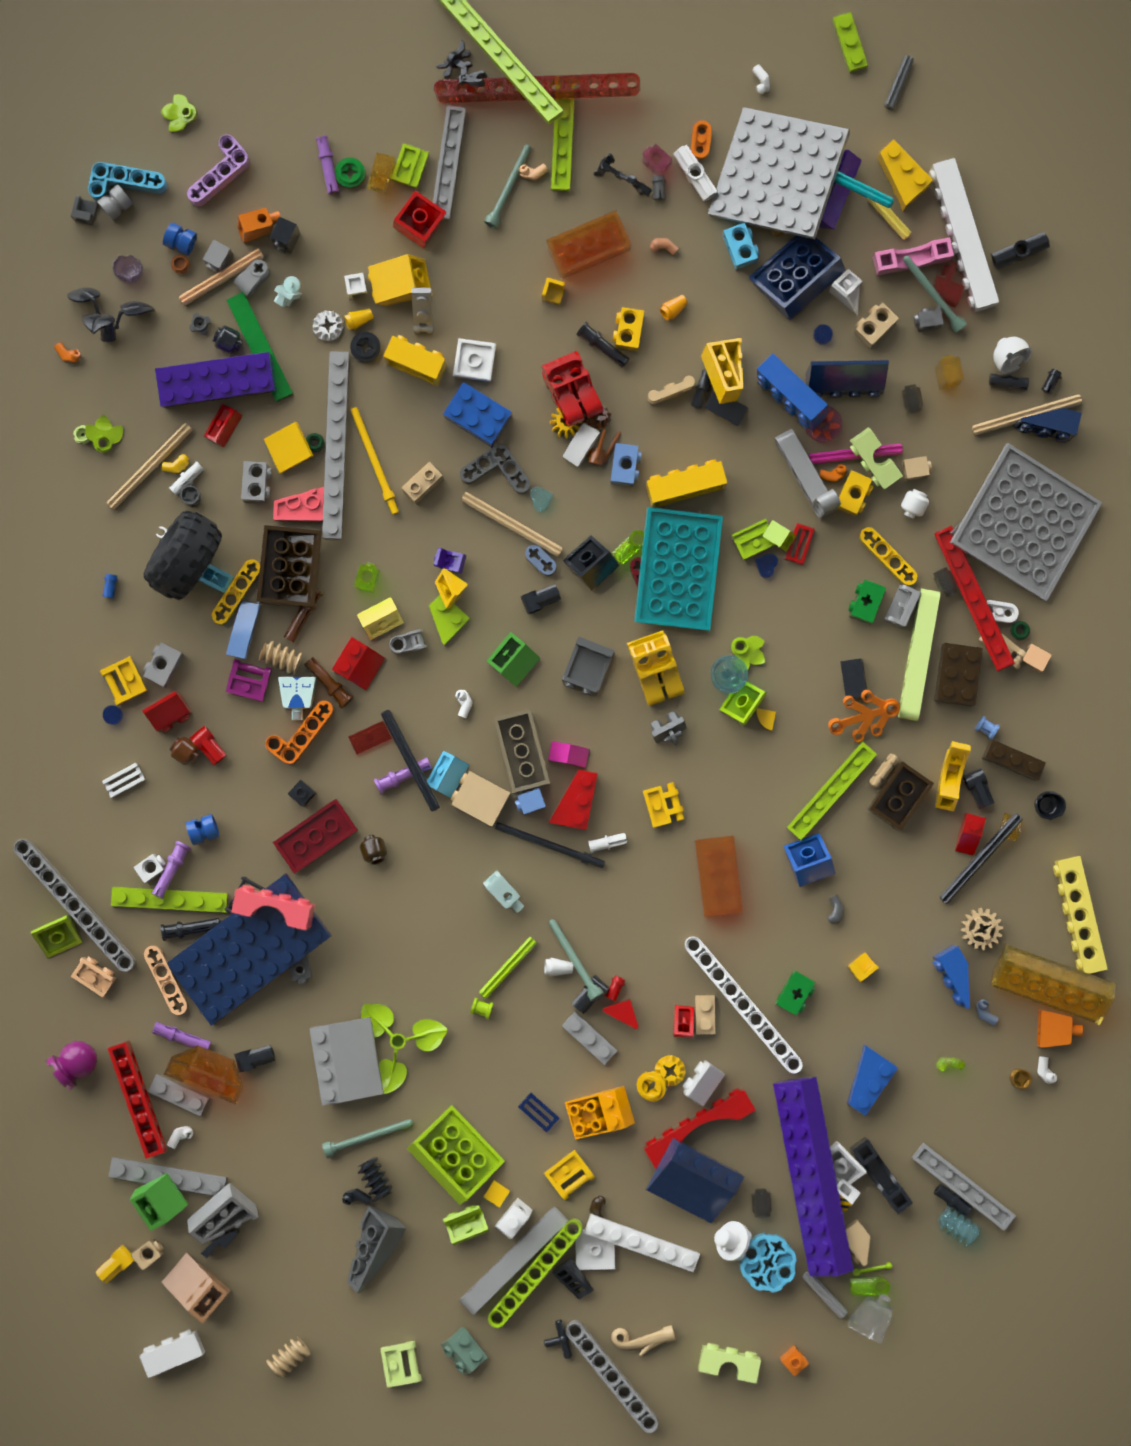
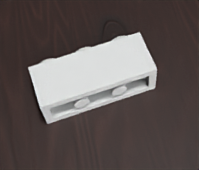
M190 1329L179 1334V1338L173 1340L170 1337L161 1341L162 1345L155 1347L153 1344L144 1348L140 1359L148 1378L202 1356L205 1350L197 1330L193 1332Z

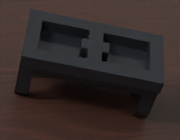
M715 391L705 406L709 411L736 426L740 424L748 410V407L737 401L719 404Z
M863 659L840 661L845 696H852L854 699L861 698V693L867 690Z

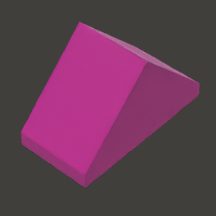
M552 741L548 760L586 768L589 749Z

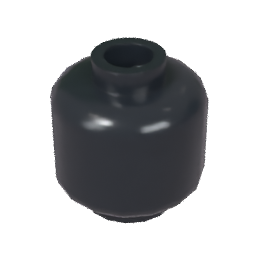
M228 326L218 327L212 340L215 342L214 345L217 349L231 354L234 349L238 351L242 340L239 339L240 333Z

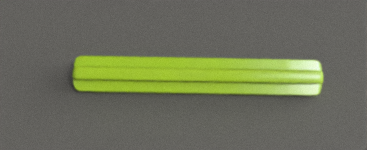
M529 937L479 993L484 998H488L535 947L537 942L532 937Z

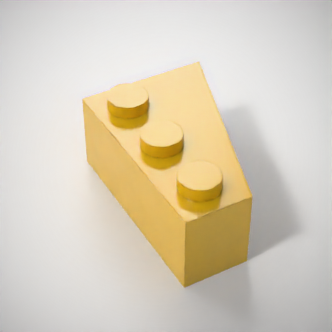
M894 139L878 155L877 159L893 188L894 195H896L902 211H904L930 187L933 179Z

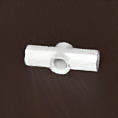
M687 145L682 146L673 153V156L685 172L687 180L692 183L703 202L713 198L718 191L704 172V167L697 161ZM692 170H698L700 172V175L694 177L691 175L690 172Z

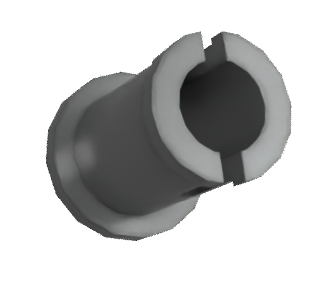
M654 175L651 183H653L654 200H657V198L659 200L665 199L664 182H666V179H664V175Z

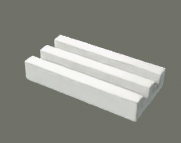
M134 763L104 779L102 782L106 786L110 797L113 798L146 779L138 764ZM133 769H136V771L132 774L109 785V782H111L112 780L124 775L125 773ZM139 775L140 778L113 792V788Z

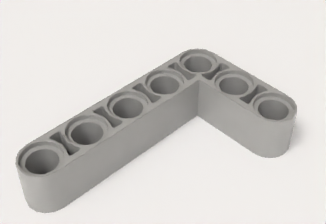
M790 429L775 437L774 439L780 452L818 518L821 519L837 510L841 505L838 495L833 489L830 491L826 489L795 432Z

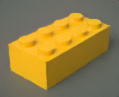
M714 459L705 462L704 466L698 467L695 464L686 467L687 470L679 472V469L668 472L667 476L661 477L658 474L649 477L650 480L646 483V490L651 507L655 508L725 489L727 480L722 461L717 462Z

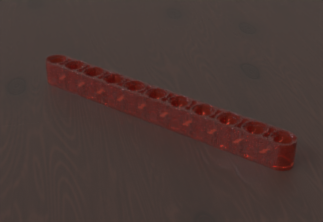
M635 73L533 76L553 99L636 96L641 90L640 78ZM507 77L482 78L485 82L483 87L470 86L465 83L461 86L459 79H442L434 84L436 99L441 103L526 100L519 91L514 90L516 87ZM631 82L636 83L634 87L628 86ZM611 83L618 84L616 87H609ZM574 84L579 85L577 89L571 88V86ZM598 84V87L591 88L590 85ZM554 85L561 86L559 89H552ZM498 87L504 88L500 92L495 91ZM462 88L466 89L465 92H463V93H458V90H459V89H462ZM485 88L483 92H477V89ZM442 89L447 90V92L443 94L439 93V91Z

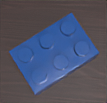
M463 382L444 411L443 416L462 430L488 446L493 447L511 419L512 412Z

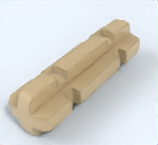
M894 754L888 755L887 761H884L876 771V776L870 779L869 783L875 788L882 784V779L885 780L893 769L892 766L898 763L899 759Z

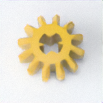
M557 408L558 415L555 413L551 414V417L555 420H551L550 425H556L552 428V432L558 431V437L565 433V439H568V433L574 437L576 435L574 430L578 431L580 429L578 425L582 424V422L570 427L564 426V423H561V421L564 422V418L559 408Z

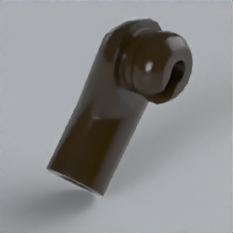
M603 1196L595 1197L590 1206V1213L602 1218L604 1216L601 1210L603 1205L606 1204Z

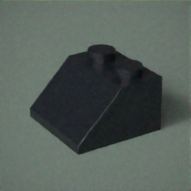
M592 535L563 559L565 564L591 591L620 566L610 551Z

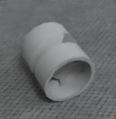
M116 185L109 191V196L104 195L97 201L113 221L121 215V210L126 211L133 205V202L119 185Z

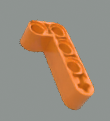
M320 701L288 743L276 735L269 736L265 742L268 751L289 765L296 764L333 716V705L328 701ZM329 705L327 708L329 713L324 712L321 716L324 719L323 721L314 716L316 713L320 716L322 713L321 707ZM311 720L318 721V728L316 730L309 729V722ZM305 735L307 738L306 744L299 746L297 738ZM273 739H278L280 746L274 750L270 747V743ZM290 750L294 751L295 758L292 761H287L286 753Z

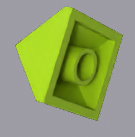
M740 678L719 710L744 727L767 693Z
M71 915L64 916L31 931V935L47 958L83 943Z

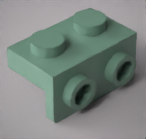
M464 1327L460 1328L441 1344L445 1355L454 1361L456 1369L464 1375L474 1371L488 1358Z

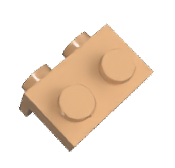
M90 956L87 958L82 957L80 959L81 962L71 977L101 997H105L117 977L113 976L114 972L111 969L98 966V961Z

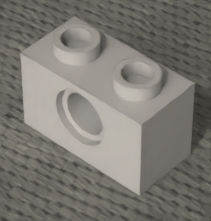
M161 642L160 645H156L152 652L154 657L151 662H147L143 672L145 673L144 677L167 688L184 654ZM165 659L167 662L166 667L159 669L158 662Z

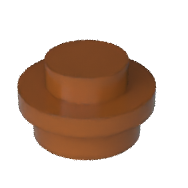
M176 255L171 261V267L174 272L184 274L190 268V261L184 255Z

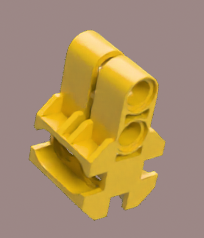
M663 630L627 643L648 706L665 701L661 688L663 686L668 699L685 694L671 646ZM659 651H666L664 656L657 657ZM648 657L646 663H639L641 658ZM657 673L660 674L661 680H658Z

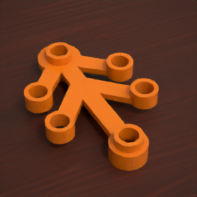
M864 690L861 693L863 701L866 703L871 702L879 706V708L871 709L856 702L852 696H846L843 699L844 706L848 709L852 708L860 712V714L842 720L833 718L829 721L828 728L833 735H840L845 727L862 722L859 729L852 732L854 741L861 742L864 740V735L874 718L881 715L879 721L870 727V732L873 736H880L888 719L898 715L900 704L895 699L882 700L874 696L870 690ZM870 694V697L865 699V695ZM848 700H852L851 704H846ZM838 723L837 727H832L833 724ZM875 728H879L877 732H873ZM857 734H861L859 738H855Z

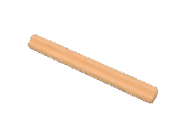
M256 249L180 295L183 305H188L247 269L253 261L262 260L264 258L262 252Z

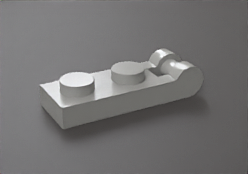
M412 288L414 334H420V332L433 334L431 288Z

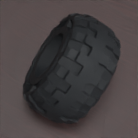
M183 511L170 525L154 550L144 570V579L152 589L169 599H183L195 587L211 563L220 545L222 532L214 522L196 511Z

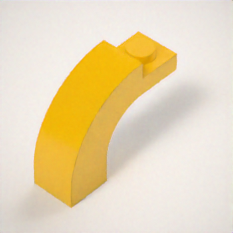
M952 741L950 748L947 749L938 783L935 808L954 812L959 800L961 778L971 751V745Z

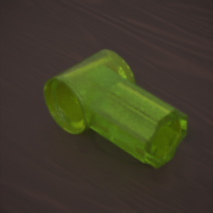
M633 531L628 538L611 552L621 565L642 548L643 542L635 544L632 538L635 535H640L643 538V531Z
M883 1276L851 1278V1295L885 1296L890 1291V1284ZM878 1282H885L883 1290H876Z

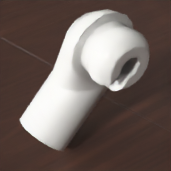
M458 690L455 695L461 704L458 716L467 719L473 701L467 691Z
M1039 1056L1038 1075L1045 1083H1055L1057 1075L1048 1068L1049 1057Z

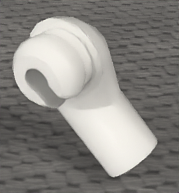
M757 65L753 68L754 74L761 82V84L757 85V90L760 94H764L770 90L769 75L760 65Z
M183 1126L174 1129L167 1145L176 1149L181 1139L192 1138V1128Z

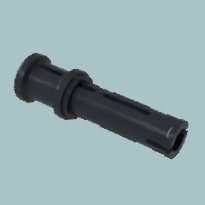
M586 321L576 335L583 337L589 342L590 346L597 347L623 368L630 358L602 337L601 332L595 331Z
M218 917L184 924L180 921L171 925L161 924L163 941L176 937L182 939L188 934L207 932L218 925L220 920Z

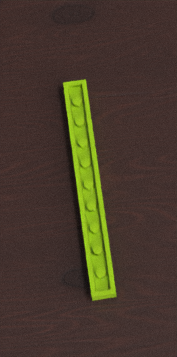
M439 0L548 125L564 114L563 109L466 0Z

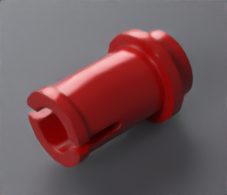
M617 975L611 979L612 983L605 994L607 998L613 1001L617 1000L622 987L626 985V980Z

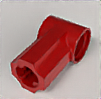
M205 725L189 737L193 744L200 751L202 750L214 766L227 756Z

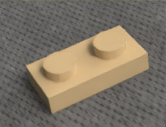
M695 995L696 1034H715V995Z

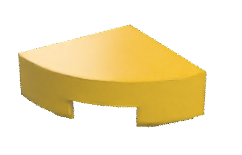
M757 708L756 715L760 724L772 731L776 712Z

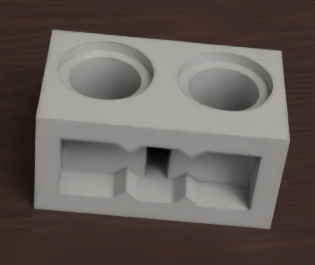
M244 461L241 493L243 502L266 503V499L270 498V487H267L268 479H271L272 469L269 468L267 462ZM257 468L262 469L260 477L253 476V471ZM255 487L261 488V493L258 496H252L251 494Z

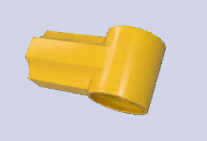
M124 1245L120 1246L110 1256L111 1258L96 1271L98 1277L106 1284L134 1261L131 1252Z

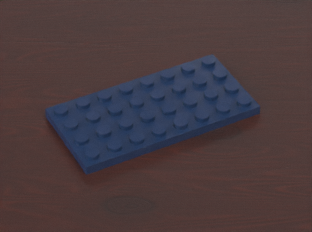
M287 873L264 889L272 891L273 895L277 896L286 894L290 895L291 899L294 900L299 898L305 899ZM262 906L256 914L250 917L232 913L167 962V964L212 1026L332 937V935L315 912L311 927L303 930L287 926L286 919L279 909L273 906Z

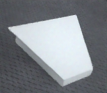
M848 269L832 284L829 292L858 316L862 280Z

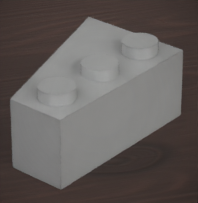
M229 1183L187 1220L189 1234L204 1244L225 1234V1231L230 1228H238L242 1226L243 1222L249 1219L255 1220L259 1217L256 1204Z

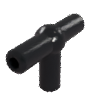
M562 1320L555 1321L558 1337L544 1340V1345L548 1348L561 1344L565 1359H569L572 1357L568 1343L569 1338L565 1333Z

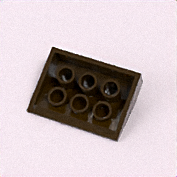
M264 525L257 591L258 604L300 607L315 606L322 531Z

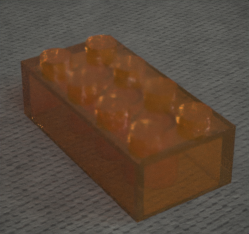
M616 210L546 240V246L561 279L631 250V242Z
M734 835L694 840L703 917L742 913L743 907Z

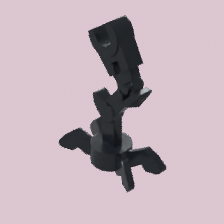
M461 40L460 47L456 51L449 53L443 64L436 65L438 69H447L443 73L444 78L452 75L453 68H460L459 83L461 86L465 83L470 86L483 87L485 82L482 78L488 77L483 70L468 74V68L473 67V65L469 61L463 62L464 58H470L471 56L470 50L465 51L463 40Z
M611 153L601 159L600 165L593 173L595 176H603L606 171L611 172L619 180L622 181L623 179L631 183L640 195L644 193L649 197L652 192L650 187L646 186L643 182H639L634 175L628 176L611 167L610 164L615 162Z

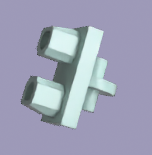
M290 276L284 280V285H277L274 291L278 294L274 302L282 307L291 306L293 300L299 299L302 293L297 292L301 286L299 279Z

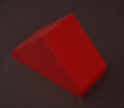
M630 999L605 1006L602 1009L606 1014L637 1030L638 1023Z
M675 1005L673 1036L693 1038L694 1007Z

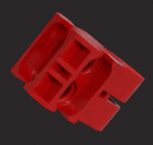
M577 351L541 366L546 387L550 390L552 399L559 408L568 427L584 421L583 412L587 419L604 412L601 401L592 385L590 375L587 369L584 368L582 358Z

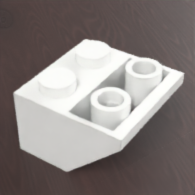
M707 1060L703 1063L701 1061L694 1069L696 1073L692 1079L689 1077L683 1085L684 1094L704 1106L725 1076V1073Z

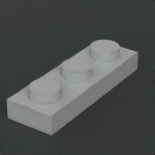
M575 1011L563 1023L562 1027L604 1065L617 1052V1049Z
M156 1074L148 1091L199 1116H202L209 1101V1097L159 1074Z

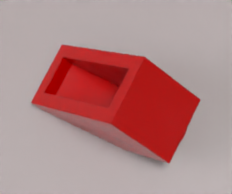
M969 813L963 815L955 851L974 856L982 836L986 818Z

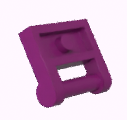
M234 659L225 692L263 702L272 668H261L241 663L240 660ZM242 670L261 675L263 678L262 681L239 676L237 672Z

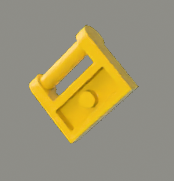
M131 656L100 671L110 687L116 706L147 691ZM116 671L127 693L123 696L111 674Z
M575 1149L544 1172L564 1201L588 1180L592 1181L596 1178ZM581 1169L584 1171L585 1174L565 1189L561 1187L564 1182Z

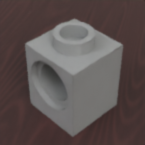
M213 240L203 258L206 264L205 267L213 272H216V270L222 271L230 259L232 251L229 247Z

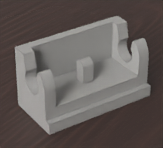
M899 585L884 620L901 628L906 627L921 592L906 585Z

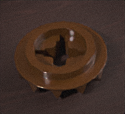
M603 408L604 412L600 413L597 419L595 418L596 416L587 419L583 412L584 421L590 427L603 429L609 425L611 413L607 412L608 408Z

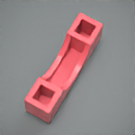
M243 885V887L235 891L232 913L250 917L256 914L262 906H273L283 913L287 926L303 930L311 927L315 904H311L310 900L302 898L294 900L291 899L290 895L286 894L277 896L273 895V892L270 890L256 891L254 887Z

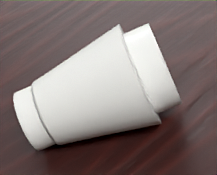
M550 957V959H545L544 973L550 977L572 974L573 963Z

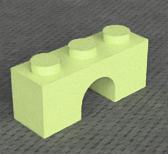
M869 427L849 440L852 443L850 448L855 456L860 455L863 459L860 463L866 471L870 470L874 475L871 479L877 487L881 485L883 489H886L903 477L890 458L882 463L874 462L873 453L881 446V443Z
M708 1343L707 1346L702 1345L698 1365L699 1372L718 1375L720 1366L723 1363L732 1362L737 1366V1380L757 1383L761 1363L757 1353L746 1351L745 1354L739 1353L738 1349L727 1347L725 1350L713 1343Z

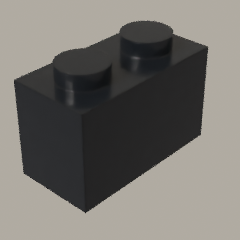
M279 217L270 239L276 251L283 254L286 252L291 254L301 233L297 224Z

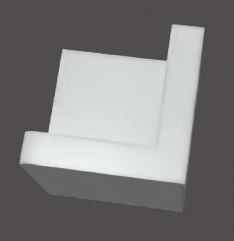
M363 273L344 276L349 299H353L352 295L367 293Z

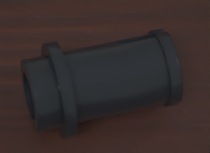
M1052 368L1051 371H1048L1049 375L1041 390H1046V393L1053 394L1058 380L1062 379V373Z

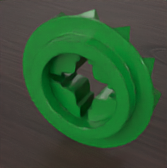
M352 157L344 158L336 165L335 177L342 186L352 188L359 186L364 181L365 168L358 159ZM349 166H351L353 172H356L352 175L351 180L347 174H344L348 172Z

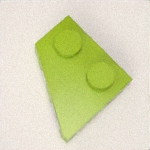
M441 595L429 605L441 641L446 645L470 618L455 604L450 609H446Z

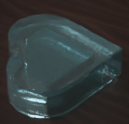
M541 487L532 488L530 497L534 501V509L539 512L546 510L554 494Z

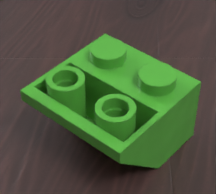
M510 632L486 662L517 687L540 660V657L522 640Z
M168 1173L135 1189L130 1198L131 1203L150 1231L170 1221L188 1205Z

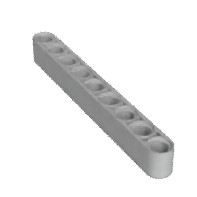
M27 839L18 840L14 844L16 855L120 971L133 970L136 966V958L32 841ZM23 843L28 845L26 853H22L20 850ZM36 857H39L41 860V865L38 868L33 865V860ZM49 871L54 874V879L51 882L46 880V874ZM62 885L67 889L64 896L58 893L59 887ZM74 900H77L80 905L76 911L71 908V903ZM87 914L92 917L90 925L84 922V917ZM98 929L104 930L105 937L103 939L97 937ZM112 943L118 946V951L115 954L109 950V946ZM125 957L131 961L128 968L122 965V960Z

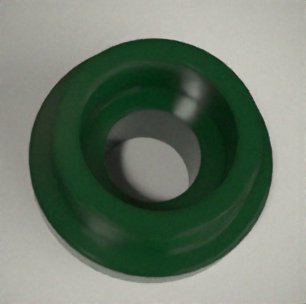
M312 433L307 436L306 441L311 452H319L323 449L324 439L320 434ZM313 440H318L317 446H312Z
M1017 621L1011 626L1010 632L1013 638L1023 640L1029 636L1030 627L1024 621ZM1018 627L1023 629L1022 634L1017 633Z

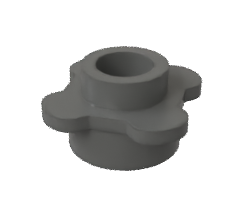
M195 313L192 316V324H190L189 328L192 332L198 331L205 335L208 332L207 327L211 323V319L208 316L204 317Z

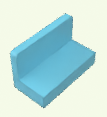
M443 751L427 782L431 788L451 798L460 784L462 776L467 771L469 764Z

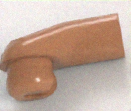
M655 238L650 245V249L654 252L659 251V249H666L673 256L679 250L667 238Z

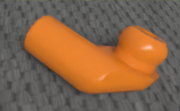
M62 342L54 346V349L64 362L76 363L81 358L79 350H67Z
M839 464L831 472L821 469L819 476L823 480L837 482L846 475L847 468L845 465Z

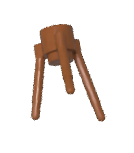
M603 430L598 448L593 449L592 447L587 453L588 462L603 466V462L607 463L608 457L617 443L621 432L616 434L605 453V450H602L606 430Z

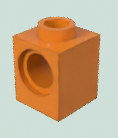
M795 1345L780 1357L781 1362L794 1377L809 1364L808 1360Z

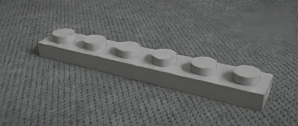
M447 105L433 197V203L447 212L443 220L450 221L466 108Z
M922 1143L911 1157L1002 1230L1005 1231L1015 1218V1214L925 1143Z
M112 1157L109 1177L146 1184L168 1173L178 1189L213 1196L221 1191L227 1182V1177L118 1157Z

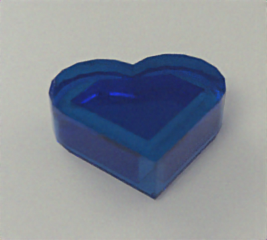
M767 554L754 559L761 577L769 578L773 575L774 568L778 564L776 555Z

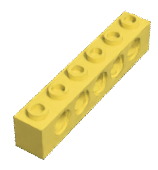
M1081 856L1054 861V875L1058 877L1060 883L1057 885L1060 896L1063 895L1064 900L1062 909L1064 914H1067L1069 921L1066 923L1069 934L1072 933L1073 937L1071 947L1073 952H1076L1078 960H1075L1077 970L1081 971V974L1107 970ZM1069 872L1074 875L1072 883L1066 881V875ZM1073 891H1076L1079 895L1076 902H1073L1070 898ZM1078 910L1083 913V918L1080 921H1077L1075 918V913ZM1082 929H1085L1088 933L1087 938L1084 940L1079 936ZM1086 948L1092 950V956L1088 959L1084 956Z

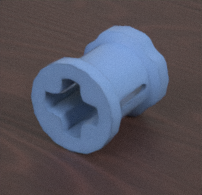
M983 715L974 730L984 733L991 740L997 733L1000 725L991 723Z

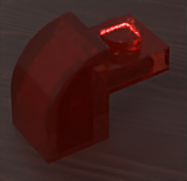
M951 260L948 265H944L941 276L936 275L933 287L947 305L956 307L965 286L951 281L958 264Z

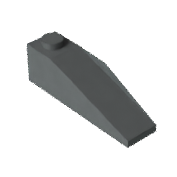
M368 1206L359 1228L362 1230L360 1240L356 1241L355 1247H358L356 1258L352 1259L347 1281L357 1294L362 1292L397 1248L406 1230V1227L396 1217L373 1206Z

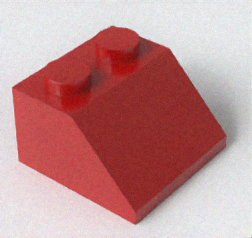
M415 190L393 220V228L422 248H425L435 235L447 212Z
M351 637L331 670L362 689L367 690L386 658Z
M177 691L172 692L142 710L151 725L159 733L161 731L163 733L173 729V724L178 721L180 724L190 718L189 715L192 714L182 694Z

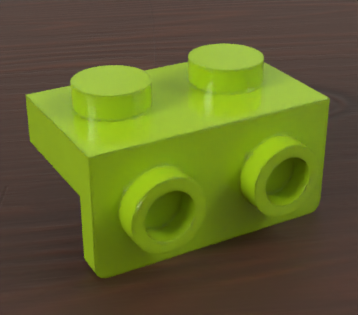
M479 1205L468 1206L464 1211L450 1213L447 1215V1218L443 1219L453 1246L490 1232Z

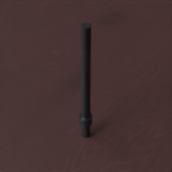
M496 823V830L581 860V863L586 865L589 863L600 868L604 867L605 861L592 857L590 853H581L508 825Z

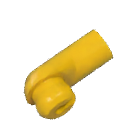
M182 454L174 463L163 462L162 471L181 473L189 464L188 456Z

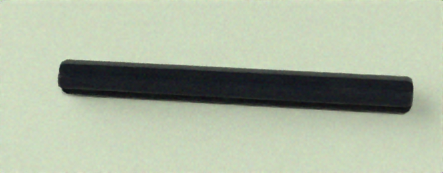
M386 710L382 712L381 716L428 807L432 812L438 810L440 805L391 711Z
M1014 813L941 894L940 899L944 903L948 904L1019 826L1023 821L1020 815Z

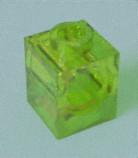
M368 562L365 565L360 564L354 587L374 593L380 573L379 569H376L377 565ZM366 572H370L373 575L372 579L368 582L362 579L363 574Z

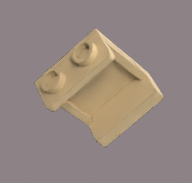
M471 771L468 774L464 773L459 782L462 784L460 790H455L450 799L453 801L452 806L493 827L511 793Z

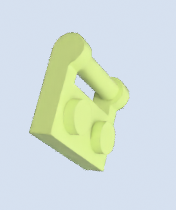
M415 1341L380 1348L387 1388L422 1381L414 1349L416 1348ZM407 1350L411 1376L407 1377L401 1352Z

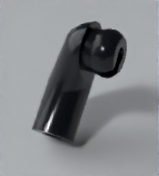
M356 1188L346 1191L343 1194L342 1201L344 1204L350 1205L352 1202L359 1200L368 1205L372 1197Z

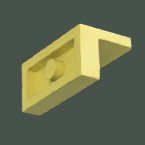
M391 597L357 615L370 640L404 623Z

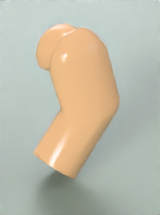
M543 163L536 169L522 165L519 171L523 178L537 180L547 173L548 169Z

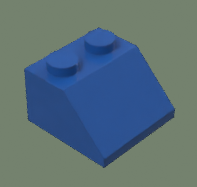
M820 833L784 846L799 887L836 874L832 858Z

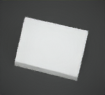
M837 1141L830 1146L837 1183L843 1178L849 1184H852L867 1172Z

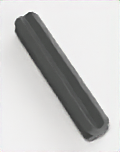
M904 56L884 106L886 108L894 109L913 64V57Z

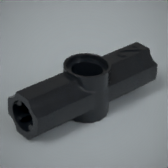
M1042 232L1025 240H1019L1011 246L992 253L991 258L996 269H1000L1050 248L1048 236L1045 232ZM1022 247L1025 254H1019L1016 248Z

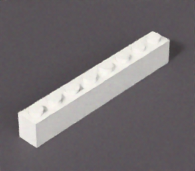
M952 158L932 165L931 171H929V176L933 179L932 182L936 186L934 190L936 199L941 202L940 212L942 218H945L947 222L945 226L947 235L951 236L953 241L951 243L953 253L957 254L958 258L957 268L963 274L962 284L969 293V306L973 308L974 312L995 307L999 303V299L956 160Z

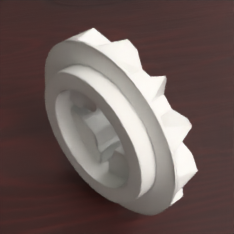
M325 310L318 313L315 319H313V331L321 340L332 341L342 333V319L334 311ZM326 318L331 324H334L330 326L329 333L325 327H322L326 323Z

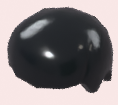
M1045 791L1035 799V811L1041 818L1047 820L1061 817L1066 809L1065 799L1054 791Z

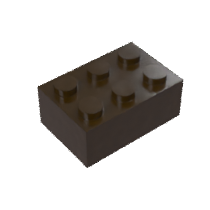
M943 643L941 645L934 701L965 706H974L976 704L983 648L952 643Z
M901 761L867 810L897 831H901L934 783Z

